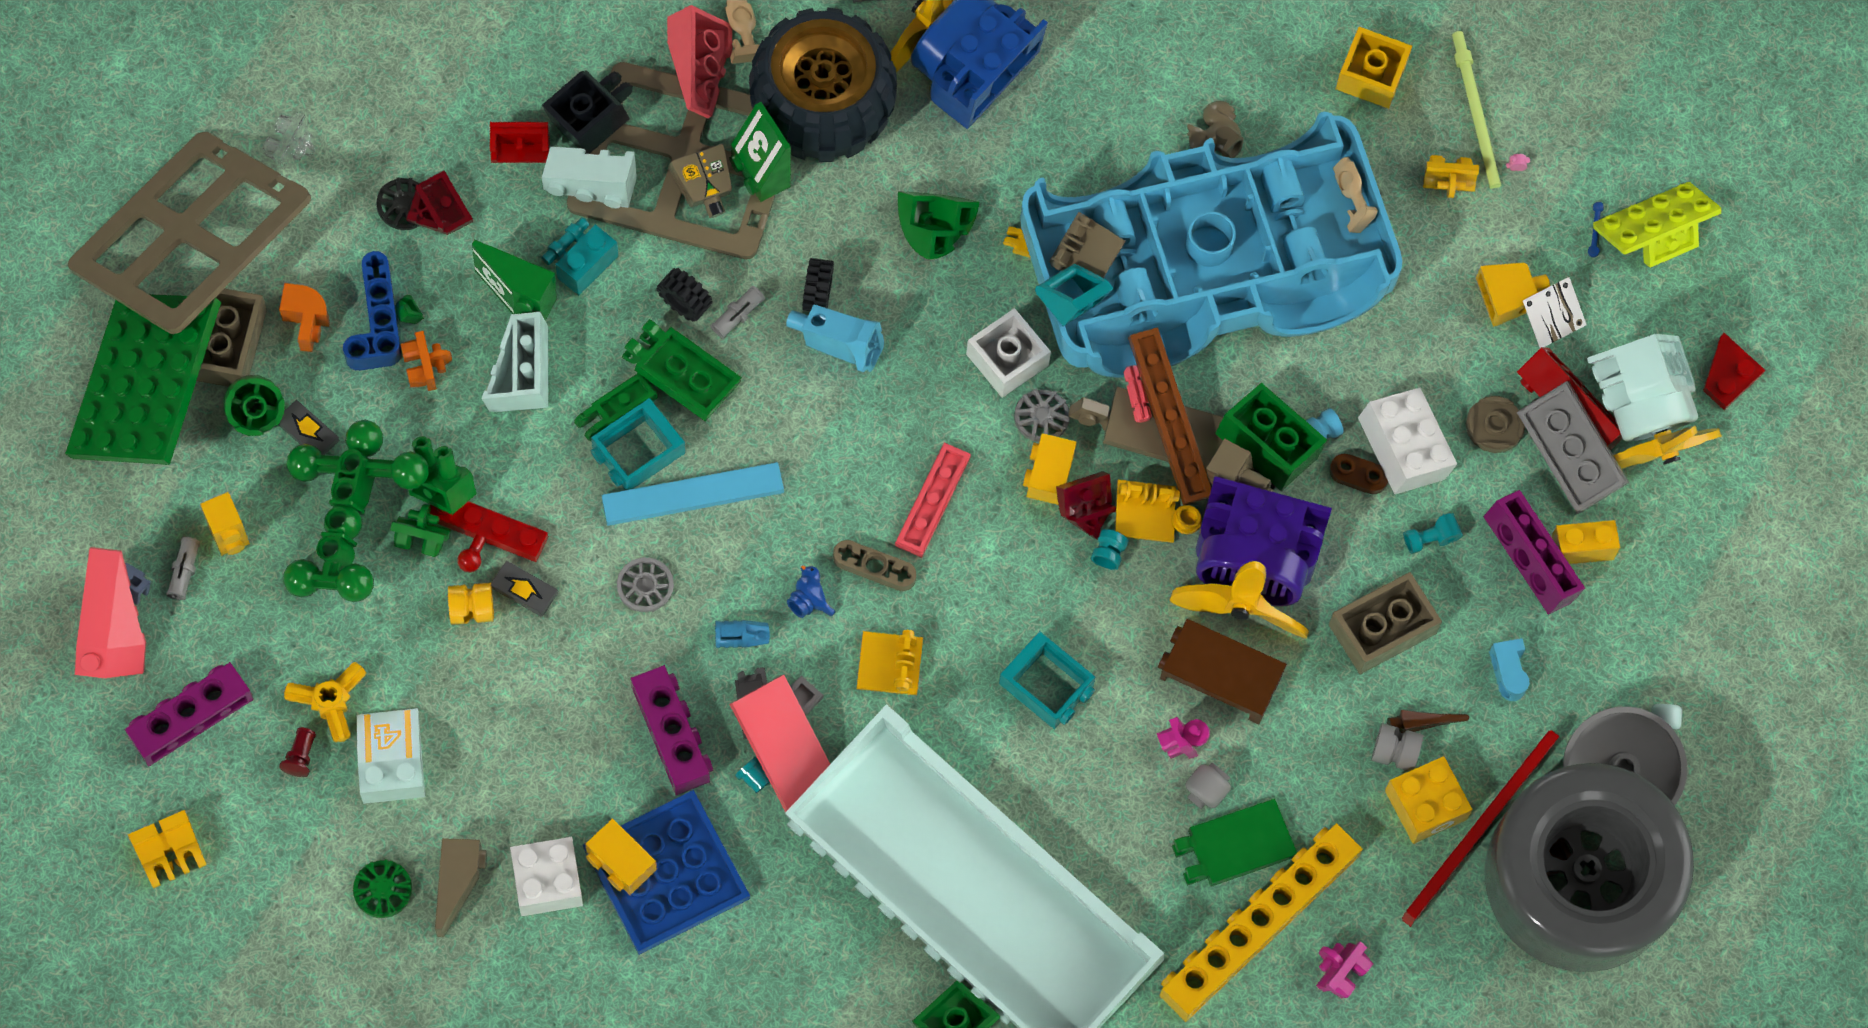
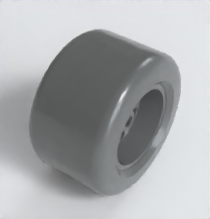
M1584 763L1562 767L1545 774L1531 783L1516 798L1497 825L1488 845L1485 859L1487 896L1493 913L1505 933L1519 948L1535 959L1552 967L1575 972H1596L1612 969L1630 962L1651 947L1673 925L1682 912L1690 894L1694 872L1693 849L1687 827L1669 798L1658 787L1640 775L1624 768L1599 763ZM1582 831L1601 835L1602 841L1596 851L1586 850L1582 847L1580 836ZM1558 839L1565 840L1572 850L1571 856L1566 861L1551 856L1549 852ZM1613 850L1620 851L1626 868L1624 870H1609L1605 864V856ZM1585 866H1588L1591 870L1589 874L1583 876L1580 872ZM1562 872L1566 878L1567 885L1557 892L1550 883L1546 873ZM1606 881L1616 884L1622 889L1621 894L1613 903H1607L1599 891L1601 885ZM1579 891L1589 895L1590 910L1570 903L1574 892Z

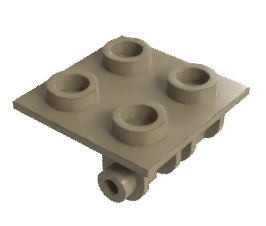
M1078 212L1049 263L1059 271L1066 269L1072 264H1076L1104 278L1126 241L1086 215Z

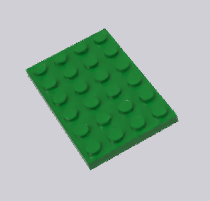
M149 294L170 308L178 307L188 297ZM216 297L184 330L176 334L166 332L115 300L65 452L68 457L80 460L170 465L221 302Z

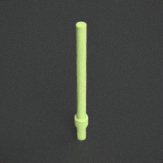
M1457 31L1452 34L1456 50L1454 55L1456 66L1461 70L1490 189L1498 188L1501 186L1471 66L1473 64L1472 54L1470 50H1467L1463 32Z

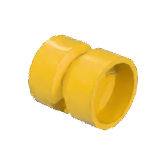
M491 583L474 584L471 589H468L466 585L448 586V606L451 625L468 624L470 619H474L477 623L494 621Z

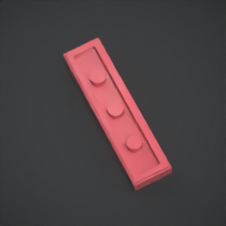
M944 442L895 542L896 547L921 558L923 557L971 458L970 453Z

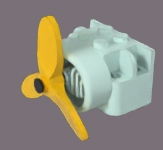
M1653 334L1587 358L1589 364H1594L1592 370L1600 389H1603L1602 400L1607 411H1613L1622 439L1625 441H1639L1650 437L1655 438L1613 455L1621 469L1643 464L1660 457L1664 461V465L1681 460L1680 457H1677L1679 456L1678 451L1722 436L1719 428L1697 431L1696 426L1684 428L1674 433L1671 432L1672 430L1689 425L1698 419V413L1691 393L1695 392V384L1679 336Z

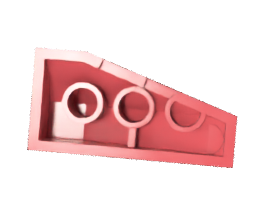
M690 5L667 17V43L687 109L703 117L710 118L713 115L720 92L718 88L720 78H723L726 73L724 68L726 59L731 56L733 50L732 28L728 22Z
M89 548L76 644L75 675L112 678L144 673L146 640L139 625V614L137 606H134L130 591L131 584L121 550Z

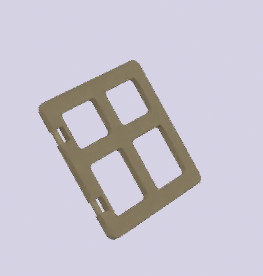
M627 62L617 63L611 70V72H618L622 76L620 84L627 82L634 87L684 99L677 75ZM718 86L720 92L715 108L749 116L753 110L750 103V94ZM688 110L681 132L676 137L623 124L590 154L599 155L600 150H607L609 144L616 143L669 157L673 161L712 147L700 142L708 118ZM725 150L729 173L744 177L741 171L737 173L733 169L729 160L731 151ZM669 169L656 207L652 212L632 207L611 208L602 202L593 200L591 202H583L569 195L567 207L575 215L733 257L751 259L757 254L776 195L762 202L759 201L756 194L750 195L739 231L735 234L676 219L675 215L682 192ZM752 213L761 215L757 228L748 226Z
M200 132L176 153L69 259L68 267L73 274L170 334H176L184 330L310 203L311 195L305 187L283 177L279 172L237 148L229 146L211 133ZM221 149L227 152L222 159L216 156ZM200 158H205L225 170L183 213H177L157 201ZM243 182L252 185L281 202L238 246H232L199 226ZM278 182L284 185L279 192L273 189ZM139 218H144L164 230L121 274H115L96 262ZM186 243L219 263V266L178 307L170 308L139 289L138 285L179 244Z

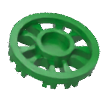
M387 859L371 861L359 870L353 884V895L358 907L367 915L376 918H388L400 913L407 906L412 895V882L409 874L400 864ZM385 866L382 875H378L375 872V868ZM394 868L395 870L393 874L391 875V877H388L387 875L390 869ZM367 872H370L375 877L372 881L365 875ZM400 874L406 880L405 882L394 883V879ZM360 881L368 882L370 884L369 887L359 889ZM395 888L407 889V892H395ZM371 893L370 896L360 900V896ZM392 897H398L402 900L401 904L396 908L390 902ZM371 900L378 901L375 911L366 907ZM387 901L388 911L382 912L381 902Z

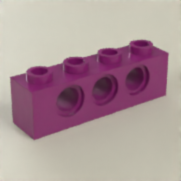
M1518 490L1498 499L1483 517L1547 614L1549 615L1570 605L1584 591L1585 587L1522 492Z
M229 662L225 666L218 665L208 673V676L201 681L189 683L182 689V693L173 699L167 698L157 704L155 710L146 716L140 715L134 718L129 723V726L125 728V731L149 767L254 699L245 682L231 662ZM213 691L222 692L221 696L216 700L207 699V696ZM191 707L195 709V712L189 717L180 716L181 712L186 708ZM166 724L169 726L167 731L162 734L154 733V730L159 725Z
M665 665L631 677V688L675 795L710 783L709 772L713 771L709 756L707 754L702 755L698 745L702 744L701 737L697 728H691L687 718L691 717L686 701H679L676 691L680 690L674 673L668 674ZM658 698H667L670 701L665 707H658L654 704ZM672 724L678 725L681 728L676 734H669L665 731L666 727ZM684 751L692 754V758L688 761H680L676 756Z

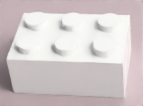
M1421 388L1370 401L1358 417L1394 494L1442 481L1449 476L1457 465Z

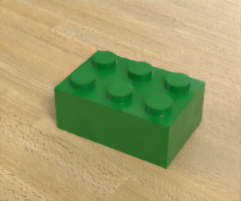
M1263 383L1255 387L1224 415L1215 432L1220 439H1226L1251 452L1253 467L1264 477L1270 479L1271 483L1280 491L1284 490L1318 459L1328 441Z

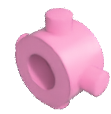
M1524 154L1511 155L1509 163H1506V167L1510 168L1511 171H1524L1527 169V163H1530V158Z

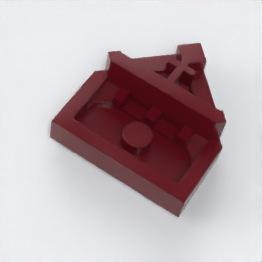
M445 170L416 185L407 221L446 235L473 222L472 216Z
M1104 471L1056 486L1060 515L1096 540H1098L1101 532L1100 529L1108 515L1116 511V506L1111 505L1110 473Z

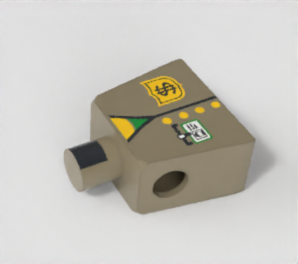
M723 144L670 162L668 169L690 207L704 204L709 218L725 213L721 198L730 194L732 186Z

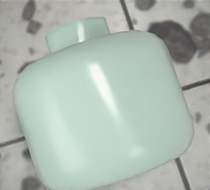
M1654 704L1652 706L1651 713L1663 719L1673 730L1681 727L1682 708L1673 704Z

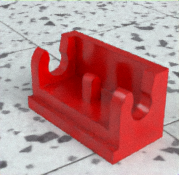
M490 122L491 163H546L550 148L548 122Z

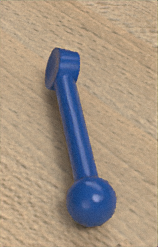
M1596 202L1593 204V210L1595 211L1594 222L1600 220V214L1604 210L1603 203ZM1594 229L1592 243L1588 249V254L1591 257H1597L1600 252L1599 247H1597L1598 232Z

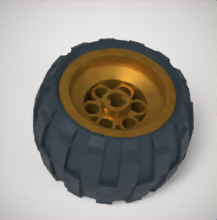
M827 7V11H813V8L798 11L796 17L791 20L785 17L771 29L768 37L761 41L752 60V69L749 75L750 103L753 109L757 103L762 102L791 146L792 156L805 160L806 157L818 158L819 163L833 162L835 157L845 155L849 158L860 153L866 143L871 144L884 130L888 123V117H890L894 110L896 101V68L893 61H891V53L884 40L877 32L872 33V29L866 21L857 15L853 17L844 15L841 9ZM803 84L808 86L807 89H801L800 87ZM842 89L844 92L842 94H838L835 92V90ZM818 96H823V97L826 98V99H825V100H822V99H815V98L818 97Z

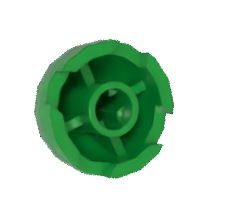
M246 375L236 379L228 387L224 396V412L228 422L237 432L247 436L264 435V432L280 424L284 415L285 401L280 389L271 380L260 375Z

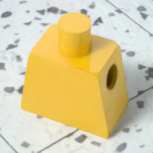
M1526 263L1480 266L1476 276L1493 327L1526 314L1523 300L1550 287L1548 276L1543 274L1532 277Z

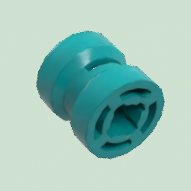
M1103 529L1098 537L1099 545L1093 550L1091 560L1101 567L1117 570L1122 560L1120 557L1121 552L1126 550L1129 540L1119 532Z

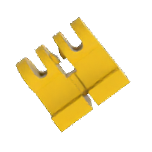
M185 810L159 820L158 822L163 831L161 833L158 832L153 823L127 834L153 889L161 886L157 876V872L160 869L165 870L169 881L176 879L173 873L172 861L168 862L166 854L170 851L175 852L177 859H174L178 867H181L184 875L190 873L186 863V859L190 856L195 858L199 869L207 865Z

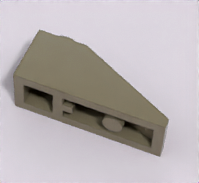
M442 838L435 921L437 937L445 936L479 880L480 869H486L487 850H482L480 840Z

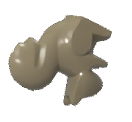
M1214 101L1208 104L1203 111V119L1209 128L1203 130L1191 124L1187 125L1190 148L1201 147L1207 139L1213 138L1215 143L1214 151H1219L1224 157L1235 158L1241 151L1244 143L1240 128L1233 121L1236 118L1235 109L1225 101Z

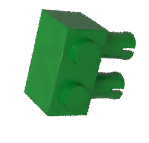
M420 436L412 441L414 452L421 454L425 458L429 466V475L426 482L418 489L408 490L409 495L453 515L477 494L471 471L466 467L456 465L451 448L448 449L447 446H441L433 452L429 438Z

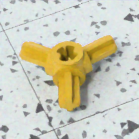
M353 662L336 680L330 679L329 681L316 683L315 687L288 683L285 687L284 699L311 705L312 710L319 711L320 717L327 720L333 741L344 742L351 735L344 715L348 710L346 702L351 698L348 693L366 676V671L360 664ZM326 696L329 698L335 697V700L333 702L331 700L325 701L324 698Z

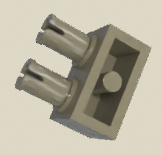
M1224 439L1206 468L1210 486L1212 487L1214 477L1216 476L1273 492V489L1270 488L1271 480L1254 472L1251 452Z

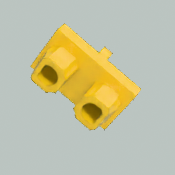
M1431 155L1425 168L1423 188L1447 190V198H1454L1455 190L1475 192L1479 165H1473L1472 159L1467 157H1460L1456 160V163H1445V158L1442 156Z

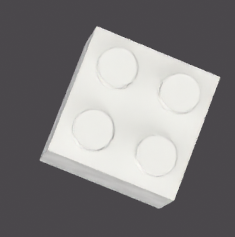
M1014 308L970 338L967 343L966 355L1003 398L1048 367L1051 351Z
M572 837L510 847L521 916L583 906Z

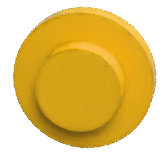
M1184 505L1178 507L1173 513L1172 524L1178 532L1190 535L1198 531L1202 524V517L1195 507Z

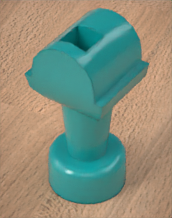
M1448 513L1440 516L1434 526L1418 532L1416 529L1403 532V537L1409 552L1414 554L1423 549V544L1438 541L1439 546H1445L1462 538L1463 533L1454 513Z

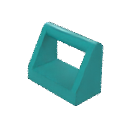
M1072 264L1036 286L1035 292L1062 326H1065L1100 304L1114 288L1106 279L1079 265ZM1073 279L1084 294L1073 299L1055 289Z

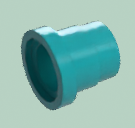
M756 756L735 775L738 780L743 779L756 794L770 783Z

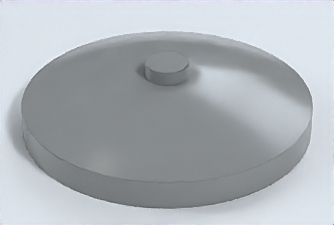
M1636 707L1609 708L1586 719L1572 734L1563 756V767L1584 763L1613 765L1634 772L1658 787L1674 806L1681 797L1686 784L1687 759L1678 735L1659 716Z

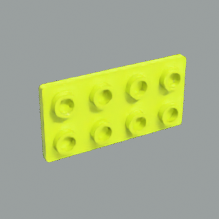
M1686 182L1593 222V229L1623 254L1631 253L1643 247L1644 263L1651 268L1699 247L1698 223L1721 214V207L1691 182Z

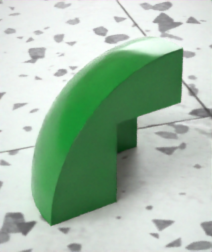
M898 191V215L904 236L914 251L928 260L946 256L955 250L953 244L960 236L969 234L975 222L980 202L939 194Z

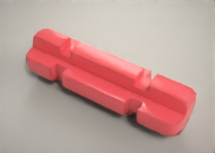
M1137 365L1128 366L1123 373L1125 381L1129 382L1127 390L1131 406L1135 408V411H1133L1134 419L1137 423L1147 422L1152 417L1150 407L1147 406L1149 402L1143 382L1140 380L1141 376Z

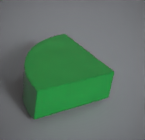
M405 295L396 303L395 311L400 322L417 324L424 319L423 314L411 295Z

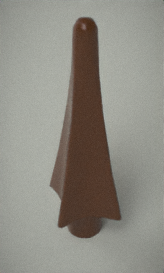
M1401 710L1399 716L1387 718V724L1398 727L1400 733H1404L1406 730L1416 732L1440 725L1468 721L1469 715Z

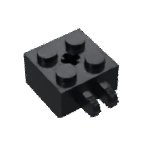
M587 70L580 71L542 104L550 121L577 148L585 149V154H590L630 119L621 103L633 92V86L627 82L620 84L622 76L618 72H611L598 82Z

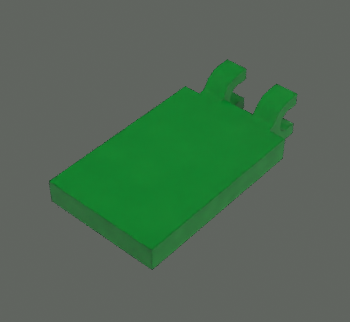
M649 319L642 327L644 332L640 335L639 339L651 346L646 350L638 341L631 338L625 345L626 351L623 353L622 358L629 363H637L634 371L706 422L739 385L742 377L674 328L670 327L665 332L654 321Z
M1275 798L1192 826L1188 830L1190 836L1175 839L1173 841L1174 845L1171 846L1176 858L1194 851L1199 864L1185 868L1186 872L1183 873L1187 886L1208 879L1212 887L1290 860L1297 853Z

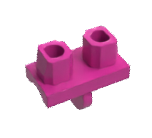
M1178 717L1169 720L1171 728L1157 733L1162 750L1167 752L1171 759L1185 754L1189 759L1197 757V751L1192 746H1202L1210 737V729L1202 720H1191L1184 725Z
M1361 941L1356 945L1348 943L1345 948L1340 943H1336L1332 949L1323 946L1319 950V955L1323 959L1319 968L1326 973L1316 986L1323 992L1331 991L1340 998H1348L1356 986L1346 977L1349 971L1352 970L1358 976H1363L1373 965L1372 961L1364 953L1367 947Z

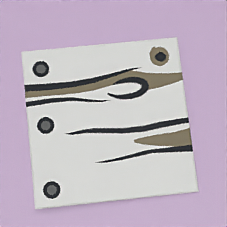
M1570 277L1523 300L1539 348L1545 347L1586 326Z

